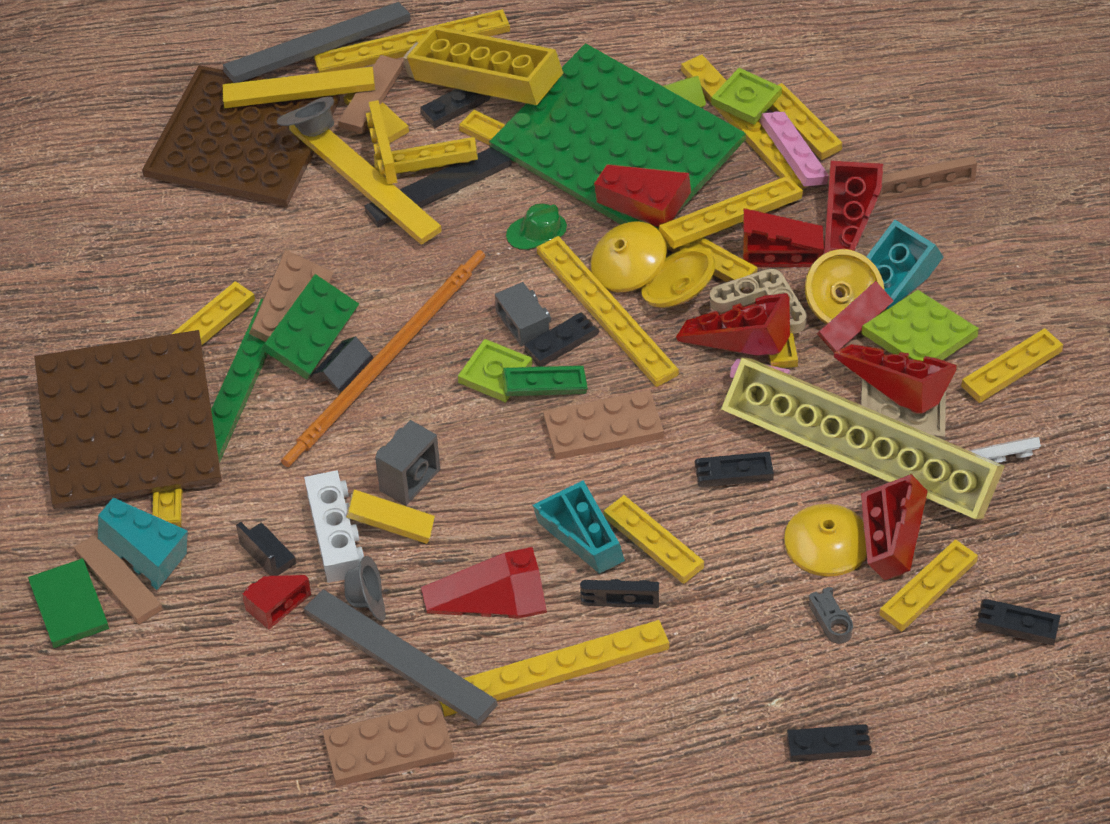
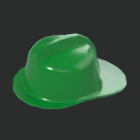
M535 204L527 210L525 217L518 219L509 226L506 238L512 247L520 250H529L557 236L562 237L566 232L567 223L559 215L556 205Z

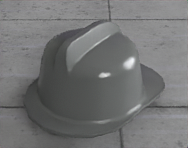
M332 97L317 99L302 108L282 115L276 122L281 126L295 125L306 136L320 135L334 125L330 108L334 103V99Z
M362 557L360 565L350 569L345 575V598L349 604L356 608L369 607L374 617L382 622L385 620L386 612L379 570L371 557Z

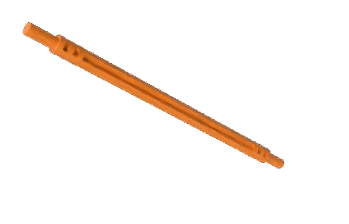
M477 250L464 265L461 264L325 411L308 426V429L296 439V444L281 459L284 466L289 468L304 451H309L312 448V445L324 435L325 431L450 297L472 276V271L486 257L483 251Z

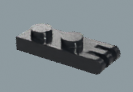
M454 89L421 106L420 112L435 129L489 101L491 96Z
M581 312L524 344V350L539 367H543L597 336L599 329L595 325L593 326V323Z
M770 451L705 457L694 461L699 487L774 480Z
M619 579L583 580L580 583L581 604L584 606L659 608V582L649 580L621 581Z
M989 599L981 601V609L978 612L979 618L975 624L977 628L1054 646L1061 615Z
M859 724L787 730L790 762L870 756L872 754V747L869 745L871 743L870 736L867 735L869 733L868 725Z

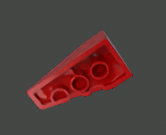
M831 160L824 254L839 249L856 250L882 190L883 164Z

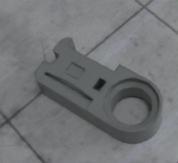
M824 588L821 594H818L817 591L809 595V607L827 638L837 644L848 642L852 637L853 622L847 611L839 608L833 597V588ZM835 624H843L848 630L844 633H836L831 627Z

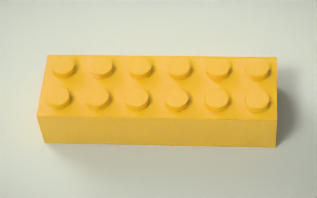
M433 26L407 56L412 74L417 81L538 105L563 74L556 49Z

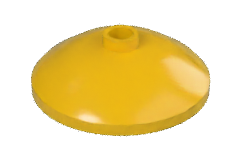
M645 222L621 224L607 232L595 246L591 257V271L609 291L629 292L638 289L650 282L662 268L667 252L665 239L659 230L651 224Z
M688 248L665 258L658 274L650 282L642 286L643 298L649 305L660 308L674 307L692 300L712 279L716 266L714 257L704 248Z
M839 249L825 253L812 264L805 280V294L813 313L821 321L828 324L872 283L877 281L883 289L884 284L877 267L867 257L852 250ZM836 290H840L842 292V298L836 295Z
M836 504L812 505L795 514L786 527L784 544L787 554L798 567L811 574L825 577L844 575L858 568L867 558L864 521L857 513L846 507Z

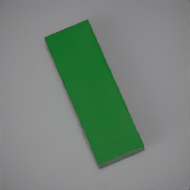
M584 365L503 368L502 371L506 396L586 394L588 390Z

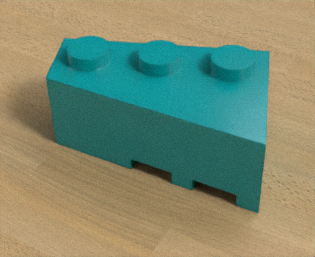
M584 480L532 505L538 523L599 574L625 561L618 539Z
M112 498L98 515V539L119 558H125L130 562L135 572L139 575L141 573L151 581V586L156 590L160 588L187 554V530L116 498Z

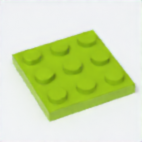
M916 290L862 326V334L890 353H909V359L922 361L925 356L944 360L978 337L979 331L978 327L919 290Z

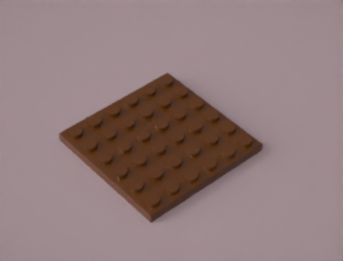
M199 65L142 169L143 177L288 207L314 151L289 130V126L278 125L276 121L282 115L302 108L323 97H332L334 99V103L330 107L333 115L340 101L339 94L225 108L223 84H231L233 81L225 74L224 70ZM254 77L242 82L264 80L267 78Z
M199 330L34 356L53 509L112 500V498L119 499L222 482Z

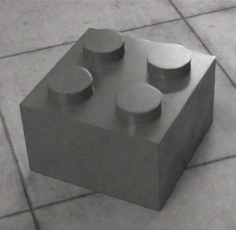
M409 420L403 428H399L393 438L385 446H382L375 456L379 490L405 506L441 470L437 435L412 420Z

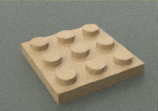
M862 379V406L945 440L946 391L938 405L927 410L925 413L918 414L911 412L908 408L899 406Z

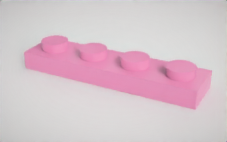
M785 112L762 113L759 122L804 186L827 184L829 179L828 173Z

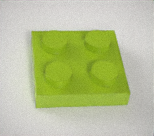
M738 68L711 97V105L751 124H755L761 118L762 113H765L781 96L782 87Z
M484 339L459 373L458 383L506 402L510 396L505 395L502 377L503 368L531 367L532 358Z

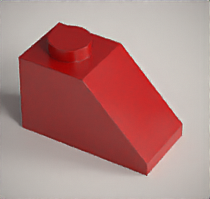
M306 575L263 576L256 583L250 584L245 592L242 593L245 610L269 630L311 596L309 578Z

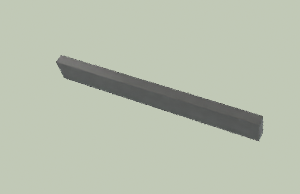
M399 2L225 63L223 64V70L233 83H239L411 21V16Z
M323 589L304 607L307 616L477 726L498 706L495 698Z

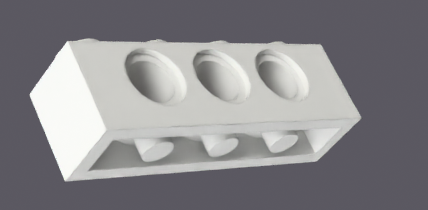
M338 470L304 477L327 583L345 580L346 573L350 569L359 566L362 557H364L362 547L356 548L355 542L359 541L356 524L351 525V519L346 518L349 502L345 503L344 499L349 497L346 480L340 481Z

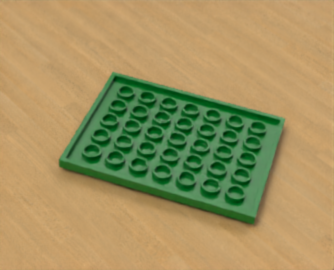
M585 43L562 66L563 74L538 105L526 103L489 143L490 147L511 158L512 161L615 222L624 224L644 221L597 203L594 183L607 164L689 173L691 193L680 208L681 210L746 140V133Z

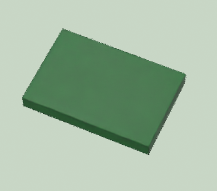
M83 558L28 577L53 648L109 629L107 619Z

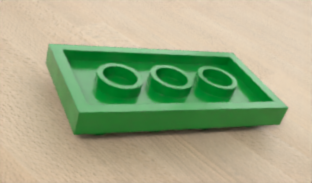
M314 274L264 343L261 350L307 380L357 309L359 303Z

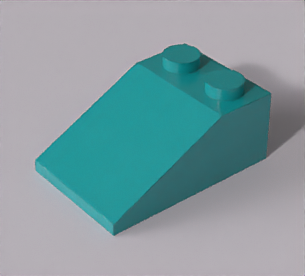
M895 219L866 256L877 267L883 280L884 290L893 299V302L885 309H889L900 302L928 279L944 258L934 243Z

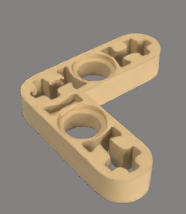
M776 269L763 270L718 285L710 291V306L717 312H727L732 309L733 305L739 303L742 306L754 303L756 298L761 296L788 293L790 312L793 319H790V333H799L806 326L805 310L782 273ZM743 287H749L754 291L744 294L739 290Z

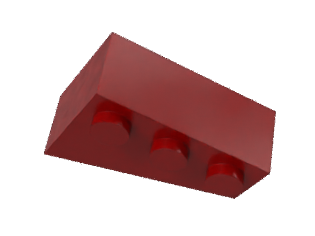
M608 164L594 183L597 203L658 228L659 225L673 220L691 193L689 173Z
M743 208V260L757 268L811 267L819 257L824 255L823 226Z
M912 474L861 493L867 562L884 580L911 570L928 490Z

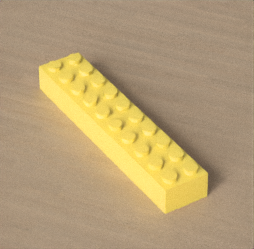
M741 358L721 410L888 482L912 474L928 490L927 499L974 519L984 518L1005 467L749 358Z

